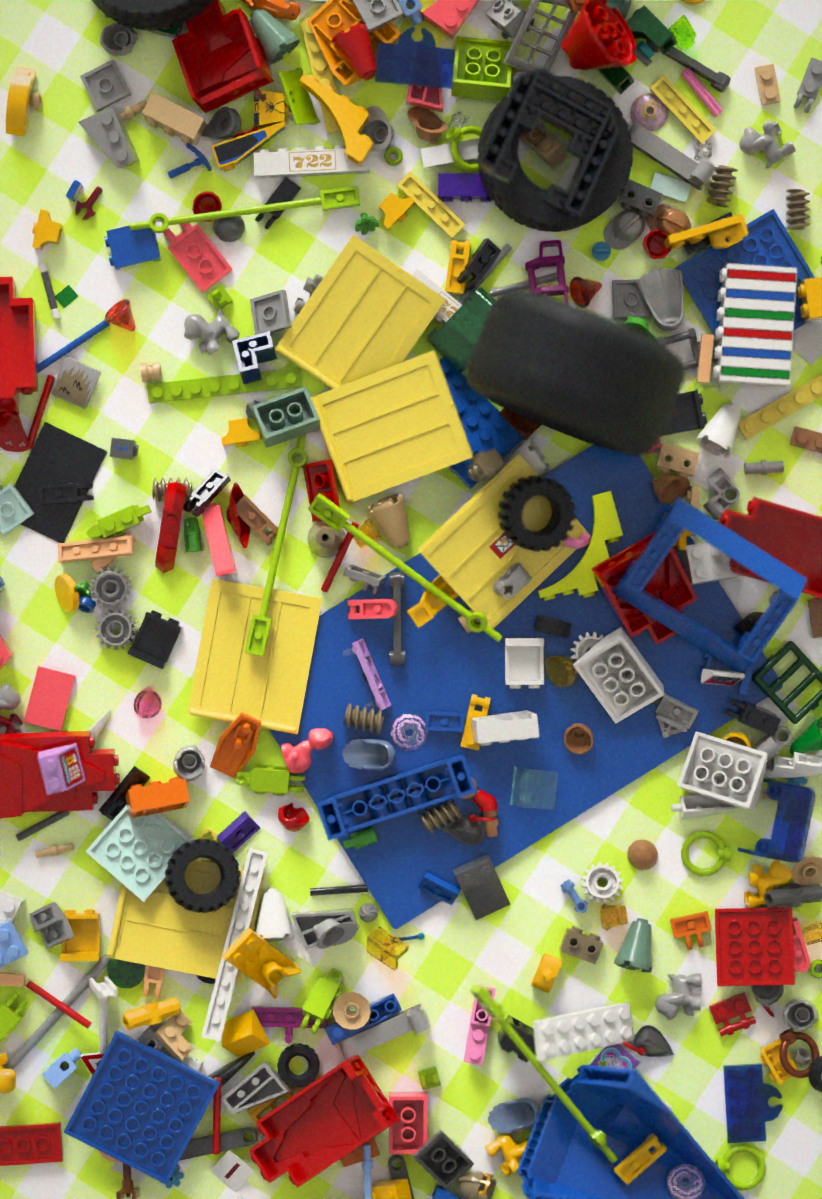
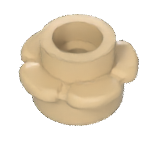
M32 91L29 106L30 108L33 107L34 110L42 108L43 102L40 93Z

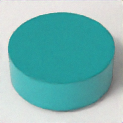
M640 41L636 45L648 59L654 55L653 50L644 41Z

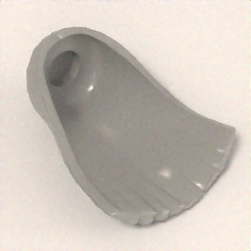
M659 268L641 275L636 283L651 311L656 326L662 331L678 329L684 318V285L681 270Z

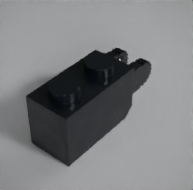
M734 698L730 699L729 702L734 706H738L739 709L735 712L726 708L725 714L736 718L742 724L774 736L781 722V718L776 713L745 700L741 702Z

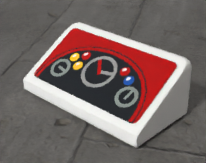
M702 669L701 683L733 686L745 678V675L735 671Z

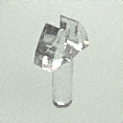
M714 378L708 384L695 383L694 386L696 390L716 386L719 388V392H722L730 384L715 383L716 378Z

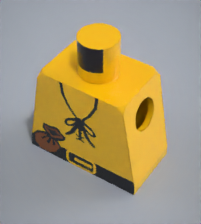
M259 89L254 90V126H257L258 129L285 122V115H292L290 106H287L283 93Z

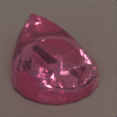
M152 686L142 689L134 699L133 710L138 718H152L161 710V698Z

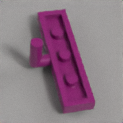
M251 1007V1010L254 1009L262 1027H286L284 1041L288 1044L293 1039V1028H300L305 1017L302 1015V1008ZM310 1019L306 1028H312L316 1021ZM327 1019L324 1024L320 1025L319 1029H324V1027L328 1026Z

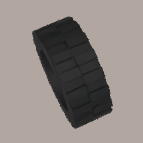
M302 1043L287 1046L281 1052L277 1063L278 1074H280L282 1081L284 1080L287 1085L299 1088L308 1086L313 1082L320 1068V1060L318 1059V1054L314 1052L315 1050L310 1048L309 1045H303ZM295 1056H302L308 1062L307 1071L301 1075L292 1073L289 1068V1062Z

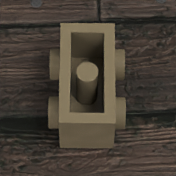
M493 448L486 453L483 450L469 460L471 464L466 468L468 469L469 477L473 481L475 480L478 483L483 480L485 483L499 473L497 470L505 463L496 449Z

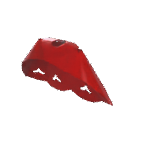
M19 415L10 419L0 416V447L3 450L24 452L29 449L28 439ZM11 440L12 446L10 444H5V442Z
M234 482L229 496L226 518L242 547L246 549L249 542L250 526L239 515H236V503L244 494L238 483Z

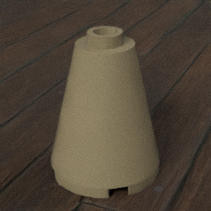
M322 520L318 521L308 532V545L312 552L320 557L330 558L336 556L345 538V532L342 528L338 533ZM323 534H327L329 536L328 541L324 542L321 537L323 536Z

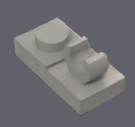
M353 564L346 567L343 574L349 577L351 581L366 582L363 586L364 591L369 589V585H372L374 588L373 594L379 591V586L385 583L387 577Z

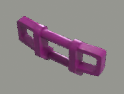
M560 240L541 241L539 244V257L526 262L525 270L528 273L530 292L545 296L564 295V301L568 302L569 289L566 285L564 271L565 257L563 256ZM558 247L559 255L542 257L543 248ZM556 266L558 285L537 288L535 270L540 267Z

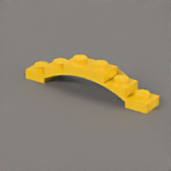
M440 575L431 582V584L453 600L459 596ZM426 589L420 602L409 609L407 613L416 627L420 628L434 618V615L447 604Z

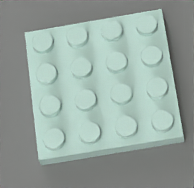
M126 805L85 852L144 902L166 877L165 869H167V862L172 857V853L181 845L191 840L160 813L130 819Z

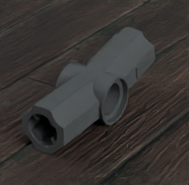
M789 883L785 885V888L767 891L764 894V900L769 908L781 906L800 907L802 903L821 902L822 886L820 884L802 886Z

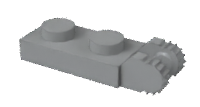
M813 57L810 58L797 91L798 95L793 108L797 109L800 106L803 96L809 99L804 108V112L809 113L822 84L821 60Z

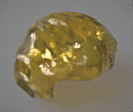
M563 655L546 657V674L548 679L553 681L554 686L564 688L575 683L577 670L573 666L572 659Z

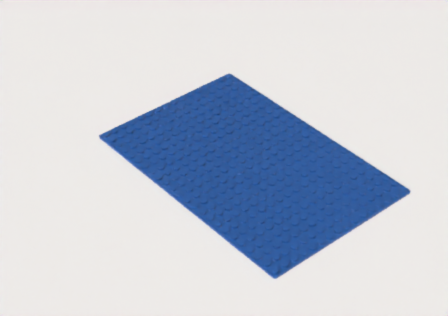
M592 445L542 476L557 481L558 484L566 488V492L571 494V502L575 503L576 508L573 510V514L576 515V519L590 535H592L594 521L591 496L611 491L623 536H619L620 540L608 543V540H605L609 558L655 532L657 525L664 517V513L671 506V504L658 501V497L653 492L654 484L652 479L654 477L640 455H627ZM686 536L687 545L695 544L691 536ZM588 545L576 549L494 628L495 631L503 636L499 642L483 631H472L468 634L458 620V617L461 615L448 605L435 614L434 618L417 628L407 611L420 602L426 589L404 572L395 568L389 573H404L405 588H401V650H405V665H390V650H393V617L348 619L350 606H348L347 600H393V588H389V573L384 575L387 576L385 583L379 586V591L376 594H373V586L369 585L368 590L364 591L362 589L319 616L298 735L270 729L269 731L280 748L284 743H289L294 747L303 741H307L311 729L325 728L334 732L331 745L322 750L313 749L310 767L305 772L300 773L305 775V780L301 782L315 804L351 789L460 755H465L471 777L477 782V790L480 791L481 789L496 799L498 809L495 817L498 818L499 826H497L498 836L487 837L485 829L484 839L477 845L462 843L442 830L445 826L443 823H441V830L434 826L435 833H431L429 830L426 831L418 813L425 817V810L427 809L432 813V806L439 809V803L348 832L347 835L337 838L394 929H398L442 901L418 888L426 872L461 889L454 874V868L487 853L494 868L691 746L696 731L708 735L734 719L724 713L726 708L735 712L739 709L738 706H734L729 702L731 698L741 702L745 700L755 705L766 699L768 696L752 679L753 675L768 662L763 651L755 662L747 694L743 695L708 684H702L698 674L700 668L705 666L706 660L703 659L705 651L676 633L665 642L657 645L649 637L646 629L638 635L629 636L662 682L664 693L699 710L687 732H680L663 738L656 717L658 705L654 703L647 705L615 724L573 666L576 659H571L570 656L574 655V652L570 649L575 648L576 645H574L573 641L578 642L579 635L584 638L585 632H588L590 636H592L593 632H596V637L602 634L604 638L620 627L623 628L596 577L598 591H594V596L584 598L583 595H578L576 588L572 594L563 596L561 592L555 594L556 598L547 601L544 600V597L539 598V590L557 583L575 568L583 557ZM676 550L675 553L682 566L680 550ZM421 553L404 563L430 583L440 575ZM719 581L691 585L698 599L690 605L681 608L683 614L737 648L742 636L733 627L742 618ZM459 596L454 599L468 611L471 610ZM357 606V613H360V606ZM537 615L572 623L569 638L534 630ZM505 638H544V685H540V688H529V685H521V688L511 689L509 685H505ZM360 639L365 641L392 705L381 710L384 720L380 735L377 734V729L370 733L369 727L364 732L362 731V725L357 730H355L354 723L350 728H347V722L343 725L349 703L352 704L353 710L356 705H359L360 711L366 707L367 713L373 708L375 715L380 710L375 703L376 699L369 683L363 678V668L352 648V643ZM773 668L762 677L768 686L779 678ZM782 684L775 692H777V691H779L780 689H782V688H783V684ZM472 694L484 699L485 697L491 698L487 716L527 710L537 714L539 737L510 740V742L506 743L491 742V745L480 746L479 750L460 746L463 732L427 730L426 734L424 725L415 718H404L402 721L413 719L421 724L425 737L424 742L420 746L405 751L407 748L398 746L394 743L391 736L396 719L410 714L420 717L425 722L426 711L463 712L465 727ZM475 705L474 710L482 711L483 706ZM402 721L397 722L395 735L396 740L400 744L416 745L417 734L419 735L418 740H421L422 736L418 730V725L413 723L407 724L406 722L400 730L402 737L410 741H401L397 734V727ZM572 724H584L593 733V746L584 754L572 753L564 744V732ZM381 739L392 744L396 752V760L390 769L382 772L360 770L349 767V764L344 762V757L342 756L343 749L352 740ZM455 797L449 799L451 802H453V799L455 800L462 816L476 814L483 817V812L472 801L474 798L463 799ZM446 800L442 801L441 803L446 806ZM374 826L379 842L363 846V848L356 850L355 846L345 849L343 841L352 838L351 833Z

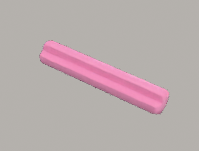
M689 67L681 72V76L713 116L716 117L721 114L723 109Z

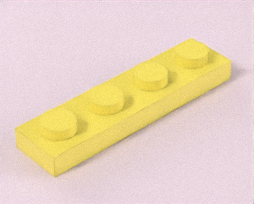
M664 75L649 88L701 145L716 132L712 125Z
M411 171L397 184V187L408 197L410 196L415 201V204L451 239L465 226V223Z

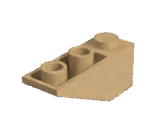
M537 125L533 132L526 129L523 130L520 139L553 169L567 156L561 144Z

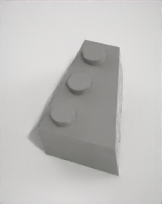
M112 106L78 121L117 168L124 169L140 162L118 108Z
M353 909L292 912L291 914L305 951L317 946L318 939L313 931V927L326 919L331 918L339 923L352 922L357 925V930L360 928Z
M263 1062L225 1094L221 1101L232 1114H238L289 1094L292 1090L284 1080L282 1081L281 1076L270 1062Z

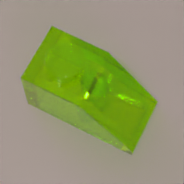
M683 14L669 27V30L678 41L675 46L680 51H683L685 48L689 50L696 43L694 40L697 36L690 22Z

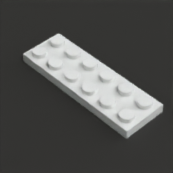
M629 1002L533 1021L536 1058L539 1061L633 1041Z

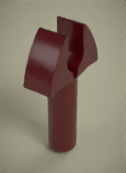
M97 186L86 202L81 203L77 201V216L82 209H87V213L83 216L82 220H87L96 214L92 211V206L103 192L101 187Z
M10 714V718L0 716V724L6 727L5 733L21 732V730L15 729L11 724L23 725L22 720L17 714Z

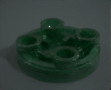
M110 958L107 965L108 977L114 985L120 988H132L143 980L146 965Z

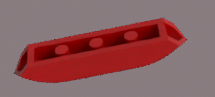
M179 482L168 483L155 559V567L162 574L174 569L187 489L186 486Z

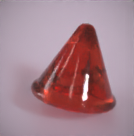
M581 277L572 278L569 286L572 300L579 307H588L591 300L602 288V283Z
M128 299L118 301L105 314L104 321L106 323L129 331L136 329Z

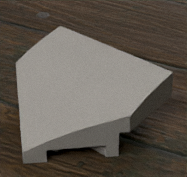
M664 693L656 708V717L663 738L680 732H687L699 710Z

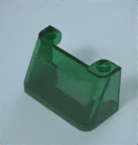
M475 286L467 294L470 298L438 330L434 328L427 335L429 339L426 342L459 373H462L467 368L468 362H471L470 357L475 345L478 344L477 339L481 329L484 327L489 310L492 309L491 305L496 300L482 287L477 288Z

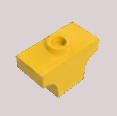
M391 192L378 206V209L385 215L383 227L389 231L397 222L402 223L407 218V212L413 207L415 201L410 196L400 199Z
M40 209L38 221L34 223L32 234H35L32 247L41 251L46 244L54 243L59 245L63 229L61 223L51 220L50 212Z
M248 418L228 421L229 431L226 436L221 437L223 446L236 444L237 447L248 446V442L261 440L260 432L251 430Z

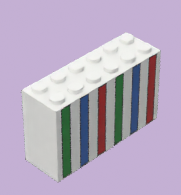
M726 264L719 272V282H722V288L718 290L717 298L721 305L717 309L716 321H719V326L715 331V340H718V346L714 348V359H717V365L713 367L712 375L713 378H716L715 383L783 388L790 385L797 268Z

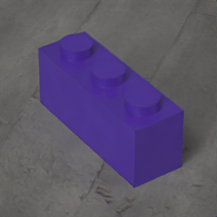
M438 173V198L442 199V202H453V199H461L463 203H470L472 199H480L482 203L492 202L488 191L485 190L480 173Z

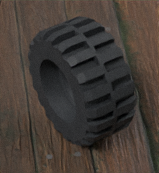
M542 476L523 477L518 479L517 484L512 483L509 486V492L505 491L502 495L505 499L503 502L500 501L498 506L501 508V512H498V518L502 521L500 527L505 531V536L512 540V543L535 552L551 550L552 546L558 547L561 545L559 541H565L569 537L566 534L568 530H573L574 526L571 525V522L576 520V515L573 514V510L576 509L575 503L571 502V494L566 492V488L558 484L557 481ZM544 496L549 500L552 507L551 519L543 529L536 532L529 531L522 522L523 507L532 497Z
M196 839L184 843L172 853V857L167 862V869H165V883L169 889L170 896L174 898L178 905L189 911L209 913L226 906L231 898H234L235 892L240 885L239 877H241V871H239V863L235 859L233 852L228 850L224 844L212 839ZM201 857L213 860L218 865L221 874L220 882L216 889L207 894L193 892L185 881L187 866L193 860Z

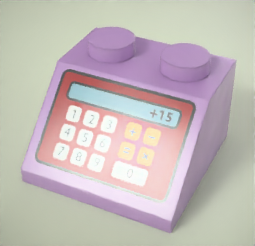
M77 743L38 752V760L47 795L66 791L86 781Z

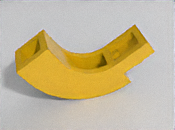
M16 67L15 73L12 74L6 106V134L25 136L29 124V100L36 76V69Z

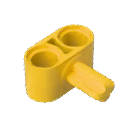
M544 953L531 986L549 994L563 960Z

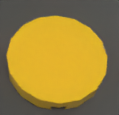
M63 574L55 578V593L61 607L66 612H72L79 607V593L74 590L76 584L69 575Z

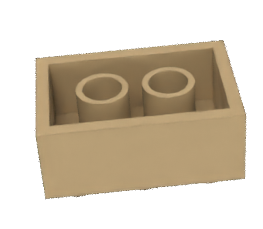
M153 92L142 112L148 125L154 128L161 127L164 133L171 137L179 136L185 144L189 143L197 146L207 126L204 118Z

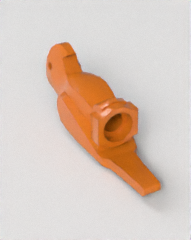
M241 0L254 10H266L274 18L296 20L301 12V7L295 2L286 4L284 0Z

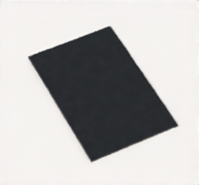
M45 422L15 484L16 489L34 512L21 525L59 543H64L84 501L77 503L40 504L39 485L92 484L107 451ZM78 489V495H87L89 489Z

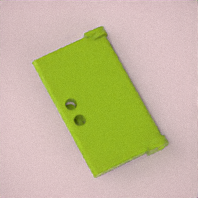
M296 68L294 70L279 71L278 73L285 91L284 99L286 105L290 106L295 124L317 125L320 123L309 92L300 86L303 69Z

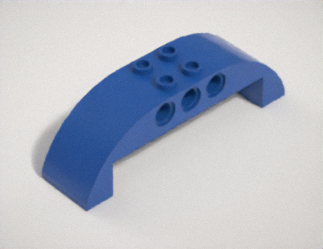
M460 755L351 789L320 801L316 805L329 841L372 824L445 800L475 793L476 789L465 755Z

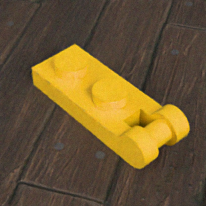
M457 239L451 240L445 287L447 293L464 294L466 280L460 284L457 282V278L465 270L464 268L468 263L471 241L457 242ZM456 249L464 250L463 255L456 254Z
M472 694L460 746L479 750L480 743H476L473 740L471 718L487 716L491 698L485 697L484 699ZM475 705L483 706L482 711L474 710Z
M651 1134L644 1143L617 1165L614 1171L628 1185L667 1150V1147L658 1141V1137L655 1134ZM653 1146L655 1149L653 1152H650L649 1149Z

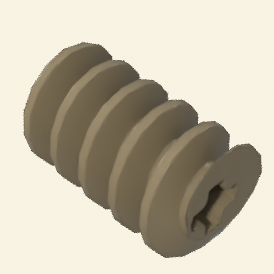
M718 165L719 167H716L714 171L716 174L712 175V180L715 182L710 183V187L713 189L708 191V194L712 197H708L706 201L714 206L729 208L725 205V202H731L727 195H731L733 192L728 190V188L735 186L730 180L737 178L732 175V172H738V169Z
M802 189L786 190L790 194L786 196V200L790 201V203L786 204V208L791 209L786 212V215L791 217L786 219V223L790 224L786 229H805V227L810 226V223L805 222L806 219L810 218L809 215L805 214L806 211L810 210V208L805 207V204L810 203V200L805 199V196L810 195V192Z
M156 477L153 480V500L156 496L158 502L162 500V497L165 499L168 483L165 482L164 477H162L160 483H158ZM172 477L169 478L168 483H173ZM177 477L176 482L181 483L180 478ZM185 477L181 484L187 487L185 497L189 499L192 494V481L189 483L187 477Z
M349 703L343 725L347 722V728H350L354 723L355 730L362 725V731L364 732L369 727L370 733L377 729V734L380 735L384 717L380 710L375 715L373 708L367 713L366 707L360 711L359 705H356L353 710L352 704Z
M454 799L453 802L446 800V806L440 802L439 809L432 806V813L426 809L425 817L418 813L426 831L429 830L431 833H435L434 826L441 830V823L448 826V819L453 823L455 822V816L462 819V814Z

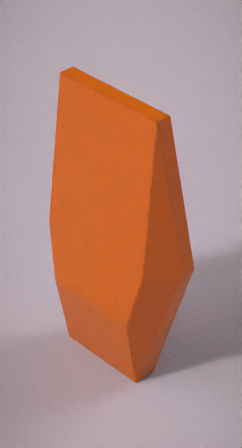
M241 712L220 736L210 768L235 779L237 772L241 771L255 754L261 721Z

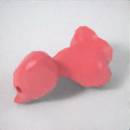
M325 728L311 729L307 741H303L294 747L289 743L282 744L281 749L287 769L295 774L305 772L311 765L313 749L322 750L329 747L333 741L334 732Z

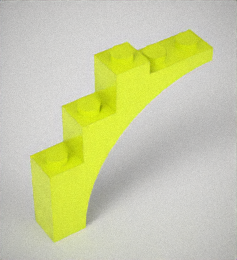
M611 491L591 496L594 513L591 542L575 568L557 583L539 590V598L544 597V600L547 601L556 598L555 594L561 592L563 596L572 594L576 588L578 595H583L584 598L594 596V591H598L591 568L609 559L605 540H608V543L619 541V536H623Z

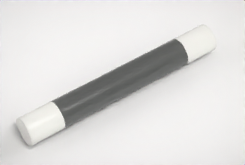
M42 262L38 265L53 320L59 319L61 317L46 262Z

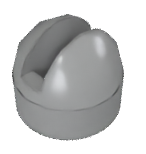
M801 1048L794 1055L795 1063L800 1064V1066L807 1064L811 1059L810 1054Z

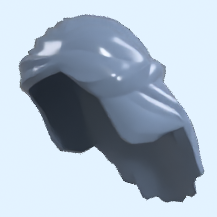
M381 739L352 740L349 744L345 745L342 753L344 762L348 763L349 767L365 771L382 772L388 770L396 760V752L392 744Z
M530 1098L513 1099L499 1103L489 1112L488 1123L498 1133L512 1134L524 1130L529 1131L534 1126L540 1107L536 1101Z

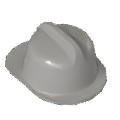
M370 106L366 108L369 113V121L362 132L372 139L373 151L379 152L391 146V142L394 139V129L389 124L385 112L380 107Z
M625 209L607 224L604 230V240L611 248L617 250L624 249L641 236L645 230L646 222L644 217L638 215L639 211Z
M331 918L324 920L313 927V931L318 939L317 947L325 949L349 941L355 936L357 925L352 922L339 923Z

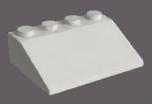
M622 627L605 636L573 664L615 724L664 695L662 682Z
M696 731L677 786L682 790L754 812L761 792L768 753Z

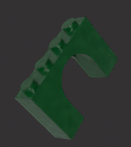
M645 5L637 9L633 16L626 21L634 39L650 41L663 55L678 42L674 34ZM623 67L596 69L620 95L635 82Z

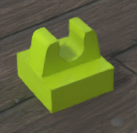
M222 285L207 295V298L217 312L218 309H223L233 302Z
M436 1066L417 1071L422 1090L441 1086Z

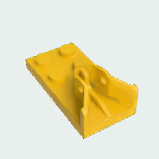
M742 213L669 235L664 240L666 249L671 247L672 250L683 247L687 242H690V245L701 242V239L709 236L713 249H724L742 241L743 237L748 235V230Z
M250 928L222 955L227 962L268 990L274 999L278 997L277 984L285 976L290 977L302 972L291 958Z

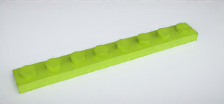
M300 368L261 372L262 380L243 384L240 374L147 384L149 403L299 388L302 387Z

